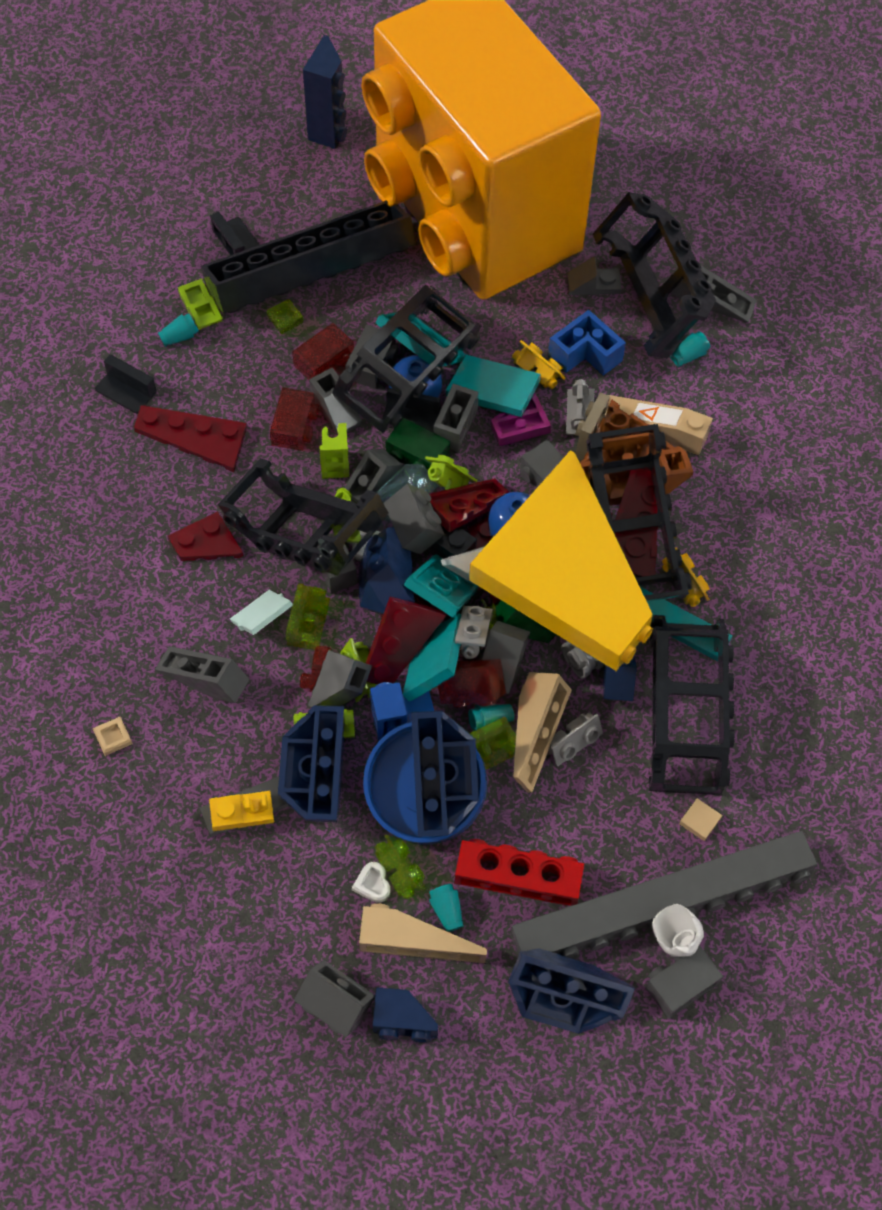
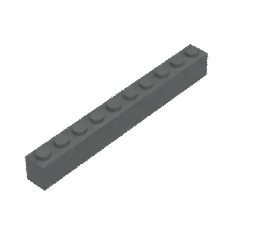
M799 831L512 925L510 935L518 956L522 951L539 948L565 957L574 958L580 954L579 950L588 947L592 951L599 950L608 946L609 940L620 937L621 941H626L636 937L640 930L649 928L650 931H653L652 922L655 916L664 908L674 904L686 907L696 916L697 911L706 908L708 912L717 911L726 905L725 902L736 899L738 903L747 901L754 897V892L763 889L766 893L774 892L783 887L782 883L793 880L794 884L804 882L811 878L817 862L803 831Z

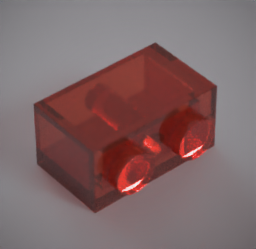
M331 323L292 351L293 366L308 380L332 367L334 370L340 366L345 367L354 349V342L334 323Z
M282 387L270 429L271 446L304 451L305 443H310L313 435V427L310 426L311 421L317 420L319 413V404H315L313 392Z
M501 659L457 661L455 675L438 685L441 704H452L453 707H464L470 703H479V706L496 704V700L506 694Z

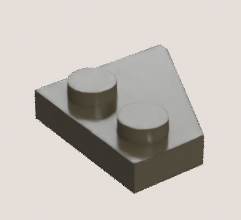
M600 392L595 402L590 401L585 413L586 421L580 420L575 435L579 436L575 454L579 462L584 459L587 453L586 441L589 434L596 432L602 418L606 415L610 399L609 395Z

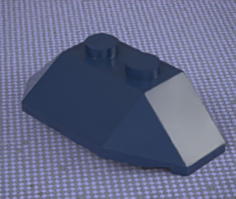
M394 527L385 528L378 535L372 536L367 542L358 569L360 607L378 614H384L390 596L415 602L414 592L404 586L408 577L413 574L411 551L402 548Z
M314 705L282 737L278 796L305 821L337 822L341 799L344 752V706Z
M443 710L411 712L418 837L449 836L479 801L476 740Z
M539 948L520 952L508 981L520 1015L523 1018L578 1034L599 1027L611 1020L622 1019L635 991L632 985L592 964Z

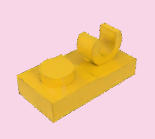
M270 791L209 798L213 831L274 823Z

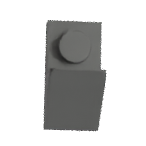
M596 257L590 258L567 273L569 295L621 294L620 269H597Z

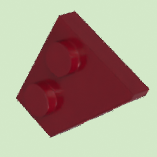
M218 511L168 535V540L181 561H193L198 558L212 560L217 559V557L234 556V558L243 557L241 548Z

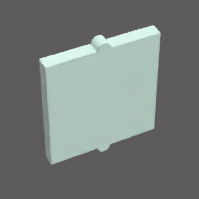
M268 590L230 618V620L238 626L240 631L245 630L254 635L292 607L293 604L290 600L284 598L282 593L277 594Z

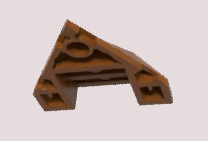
M611 400L605 417L602 418L595 433L646 426L648 424L633 413L628 415L620 409V404ZM649 433L602 440L604 462L644 457L649 454ZM666 441V449H662L659 462L660 467L664 466L666 470L667 483L663 484L665 494H669L693 476L694 471L686 450L680 446L675 448ZM587 452L580 464L589 481L588 466H590V459ZM630 471L604 475L609 506L620 504Z

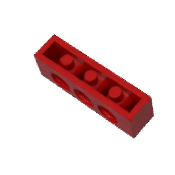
M480 839L462 840L454 884L573 906L578 903L585 863L578 862L577 859L569 856H562L560 858L549 857L545 852L532 850L529 853L518 851L516 847L503 844L499 847L487 845L485 841ZM484 861H492L497 867L493 870H486L481 864ZM520 866L525 868L528 873L524 876H517L512 872V869ZM551 872L558 877V880L548 882L542 875Z

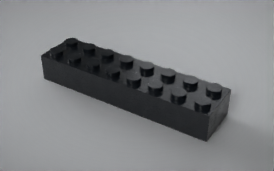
M386 200L200 267L210 297H213L223 314L239 311L241 307L262 303L266 298L287 294L291 289L309 286L316 280L334 277L341 271L359 268L361 264L381 260L391 253L404 252L409 247L416 245L411 216L398 204L392 207L388 206V201Z

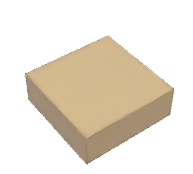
M121 717L93 728L104 756L132 745Z
M697 798L679 824L705 842L723 815Z

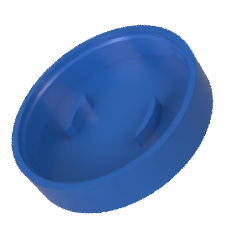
M412 722L405 723L383 736L369 755L363 777L366 802L378 823L399 839L422 845L446 842L468 829L478 817L483 807L487 792V775L483 760L476 749L479 794L477 804L449 836L418 837Z

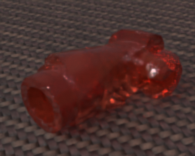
M326 646L315 647L311 674L302 673L300 677V687L302 689L308 688L310 689L309 692L313 691L322 669L323 661L328 650L332 651L331 648Z

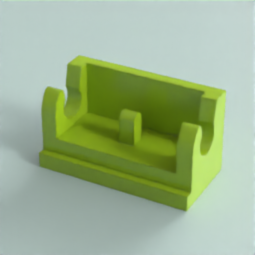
M346 423L338 424V436L335 438L328 436V428L326 426L322 430V446H319L322 479L349 477Z

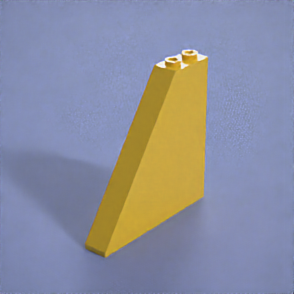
M570 450L470 563L469 580L617 671L623 663L628 664L636 653V646L640 642L645 643L653 631V628L650 627L653 614L576 454Z

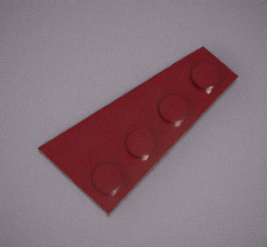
M141 405L134 430L136 433L163 444H169L179 448L180 451L187 454L191 453L203 458L204 461L225 467L226 470L234 472L247 430V423Z
M644 468L630 471L615 521L657 514V503L649 469ZM658 527L614 533L635 577L656 575Z

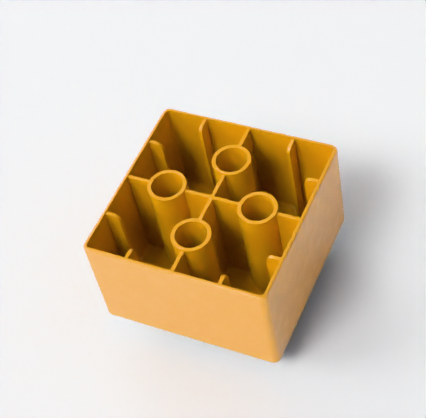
M427 0L378 22L374 27V70L366 73L362 77L361 83L366 107L376 124V146L365 152V170L373 190L382 202L387 200L390 207L404 203L419 222L418 231L422 248L434 269L445 277L459 273L479 299L485 300L581 252L585 240L601 111L574 78L505 0Z

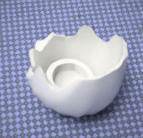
M680 904L664 908L655 916L652 922L653 932L660 947L664 952L673 957L693 955L704 937L703 926L695 914Z

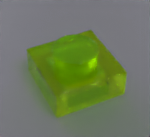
M290 299L267 310V317L280 334L304 323L302 314Z

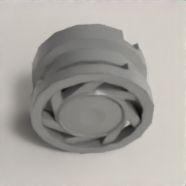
M567 641L562 644V654L579 678L584 679L591 675L593 669L598 670L604 667V663Z

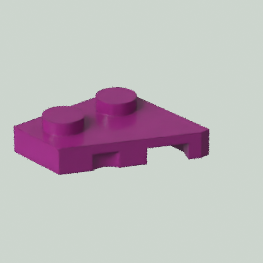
M535 392L522 417L503 412L491 419V429L499 446L551 433V424Z

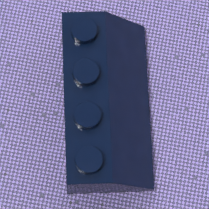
M323 35L303 68L308 140L335 149L339 141L343 142L347 135V128L345 127L346 110H344L346 94L343 91L345 74L342 73V61L327 35Z

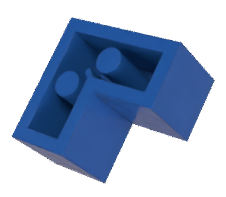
M587 310L550 337L548 358H552L559 363L565 373L583 360H587L604 376L623 361L626 342L590 310Z
M383 682L376 685V687L370 688L371 713L378 742L396 727L412 722L411 712L434 711L430 691L409 702L402 694L400 682L393 684L391 682Z

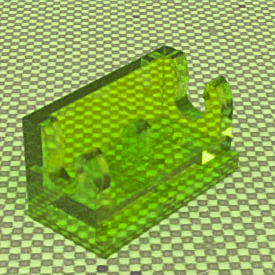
M298 583L285 633L288 646L318 651L330 603V598L325 597L326 590Z
M506 716L470 733L476 740V749L483 760L485 770L515 756L516 735L509 725Z

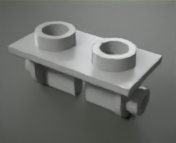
M582 379L576 380L572 389L567 391L566 435H575L580 420L586 421L587 419L585 413L590 401L594 402L595 390L589 389L586 381Z
M463 606L455 643L461 644V652L465 658L473 659L479 654L480 646L485 647L492 609L480 606Z
M589 712L586 715L582 713L578 718L566 725V729L570 732L568 735L563 730L555 733L547 755L553 754L557 767L563 762L574 758L577 752L588 744L596 742L599 736L603 734L598 714L593 716Z

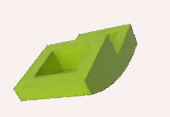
M202 279L178 287V293L198 330L223 321L213 297H210Z

